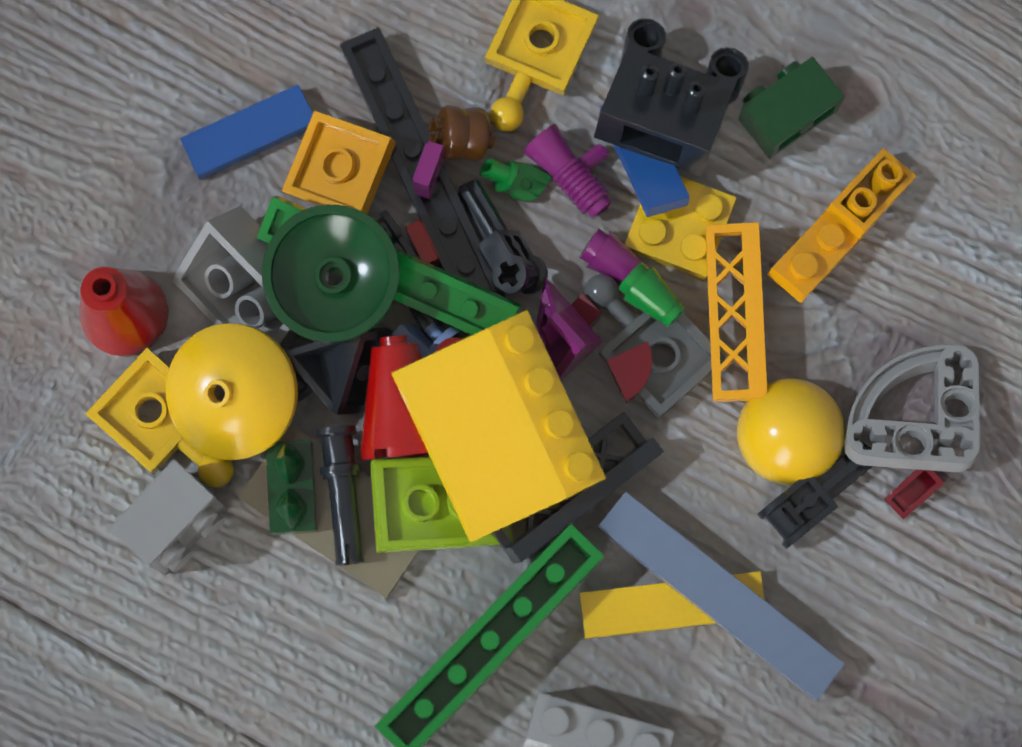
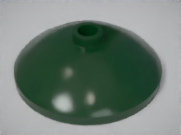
M327 204L314 206L289 218L271 238L262 264L264 293L276 317L295 333L319 342H343L357 338L370 331L386 316L392 307L400 282L399 259L389 235L372 217L362 211L344 205ZM335 269L341 270L343 272V280L337 285H331L328 281L329 273Z

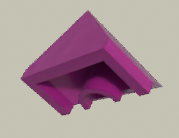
M545 276L535 327L560 381H562L604 341Z

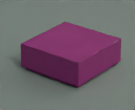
M431 141L425 144L412 179L416 195L428 199L431 198L445 160L443 145Z

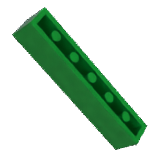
M570 524L374 727L394 747H424L602 562L604 555Z

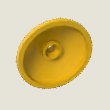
M236 323L207 327L191 336L180 347L172 360L166 380V401L171 419L182 437L195 449L208 456L223 460H240L258 455L268 450L280 440L290 426L295 414L298 387L293 365L284 349L271 336L255 327ZM218 385L222 386L225 390V397L222 401L217 400L214 392Z

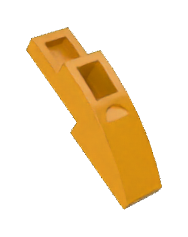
M882 148L831 202L815 223L771 268L767 275L798 302L802 303L868 233L917 175L885 148Z

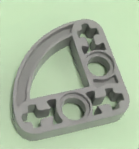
M960 345L929 346L900 355L877 370L858 393L847 421L844 449L849 459L856 464L864 466L945 472H963L969 469L975 462L980 449L979 363L974 352ZM951 361L959 362L960 369H963L959 385L952 386L954 369L950 367ZM934 372L935 424L868 419L877 402L894 386L911 377ZM950 399L961 400L968 406L969 414L964 417L952 416L945 409V402ZM861 435L869 436V441L873 443L871 450L863 449L862 442L859 441ZM887 436H892L889 447L890 452H885L887 443L884 442ZM907 436L916 437L922 442L924 451L918 455L907 454L901 449L899 441ZM933 439L938 440L936 448H939L936 456L931 455L934 445ZM952 442H960V448L965 450L962 457L955 456L954 449L950 448Z

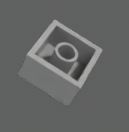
M173 459L113 522L109 529L149 567L166 575L170 569L173 572H177L189 561L193 555L190 548L201 536L207 539L220 528L225 520L221 515L227 508Z

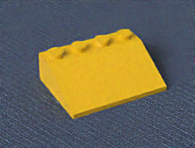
M528 310L391 373L470 542L558 503L606 479Z

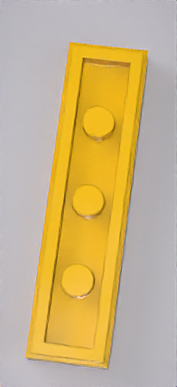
M761 571L733 574L735 578L765 600ZM666 583L579 593L585 640L717 624Z

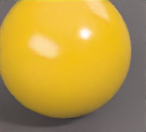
M786 378L768 383L767 394L762 398L746 401L738 418L737 441L744 460L756 474L779 485L792 486L800 479L810 477L816 479L836 463L844 445L845 424L839 406L824 389L806 380Z

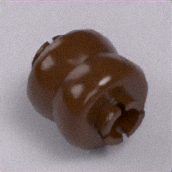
M446 105L439 111L437 117L431 119L429 131L435 132V134H429V141L443 145L444 156L448 160L463 158L470 161H479L485 156L488 149L493 148L496 135H490V132H496L494 122L489 121L486 111L479 107L463 109L458 106Z

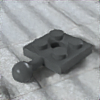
M595 275L587 281L584 295L598 309H607L624 328L622 332L599 351V356L605 362L647 341L650 349L658 345H664L669 347L674 353L675 360L668 367L662 368L652 363L648 381L637 395L648 409L660 419L712 373L710 340L684 313L670 327H666L662 322L660 323L644 312L637 317L619 298L617 282L609 275ZM720 352V364H722L726 357Z

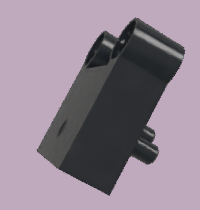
M637 19L628 27L621 55V63L601 108L594 138L640 155L675 165L676 168L702 177L728 105L736 101L740 95L749 68L747 57L737 49L729 47L720 48L712 54L706 73L661 58L666 40L665 29L653 19Z

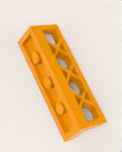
M759 222L705 225L713 402L751 401L762 398L767 394ZM741 235L742 251L729 264L715 251V237ZM742 260L743 275L735 269ZM716 262L724 268L718 276L716 273ZM729 274L744 285L743 296L732 307L717 295V287ZM744 303L745 319L739 313H737V311L744 305ZM718 305L727 312L720 320L718 318ZM731 317L746 329V338L734 351L719 339V330ZM746 347L747 363L741 357H739V355ZM720 349L729 356L722 364H720ZM733 361L748 373L749 389L722 391L721 374Z

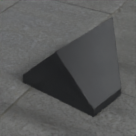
M387 327L372 328L367 333L351 340L334 343L315 341L285 352L293 368L331 412L336 415L365 413L371 349L381 347L380 338L392 336L393 331Z

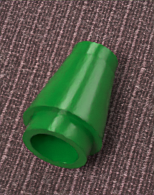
M640 263L630 272L618 288L625 295L623 300L660 323L662 322L666 327H670L686 309L654 266L649 269L644 263Z

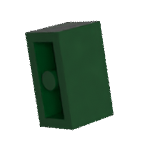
M813 56L801 65L798 61L792 62L777 75V82L767 89L763 85L756 87L742 100L744 105L738 120L769 159L835 114L845 98Z

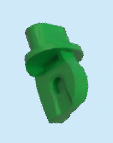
M495 159L485 160L479 172V176L494 182L493 188L495 191H506L512 198L521 202L538 199L551 178L550 175L532 165L516 161L502 163Z

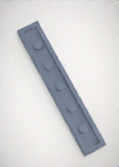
M627 492L622 495L597 527L600 532L814 701L820 698L845 665L835 655Z

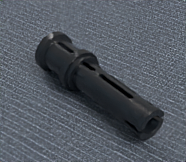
M355 425L330 426L316 430V438L321 439L324 460V466L320 468V476H323V480L328 481L336 557L335 566L349 565L347 546H350L351 563L353 565L365 563L355 487V477H358L359 472H361V466L355 462L353 435L357 433Z

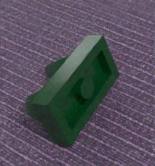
M311 440L276 442L266 450L270 534L285 535L317 532L313 443Z

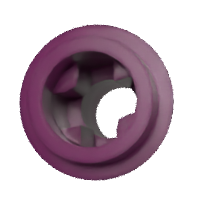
M599 228L593 234L579 257L588 263L586 268L609 275L620 282H623L636 266L643 263L611 231L605 233Z

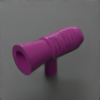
M553 124L537 135L524 149L523 153L554 177L553 181L557 183L558 187H561L566 196H569V200L573 201L574 205H577V209L581 210L582 214H588L592 219H595L612 204V201L608 198L609 191L605 189L603 184L601 185V182L597 180V177L591 171L609 156L603 145L597 144L581 157H575L557 124Z

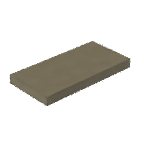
M290 424L278 442L311 440L313 443L317 532L292 535L335 564L336 557L328 481L323 480V476H320V468L324 466L322 444ZM265 457L238 495V498L269 519ZM361 471L359 476L355 477V487L365 563L353 565L351 563L350 546H347L349 565L339 567L388 599L420 550L376 553L371 477Z

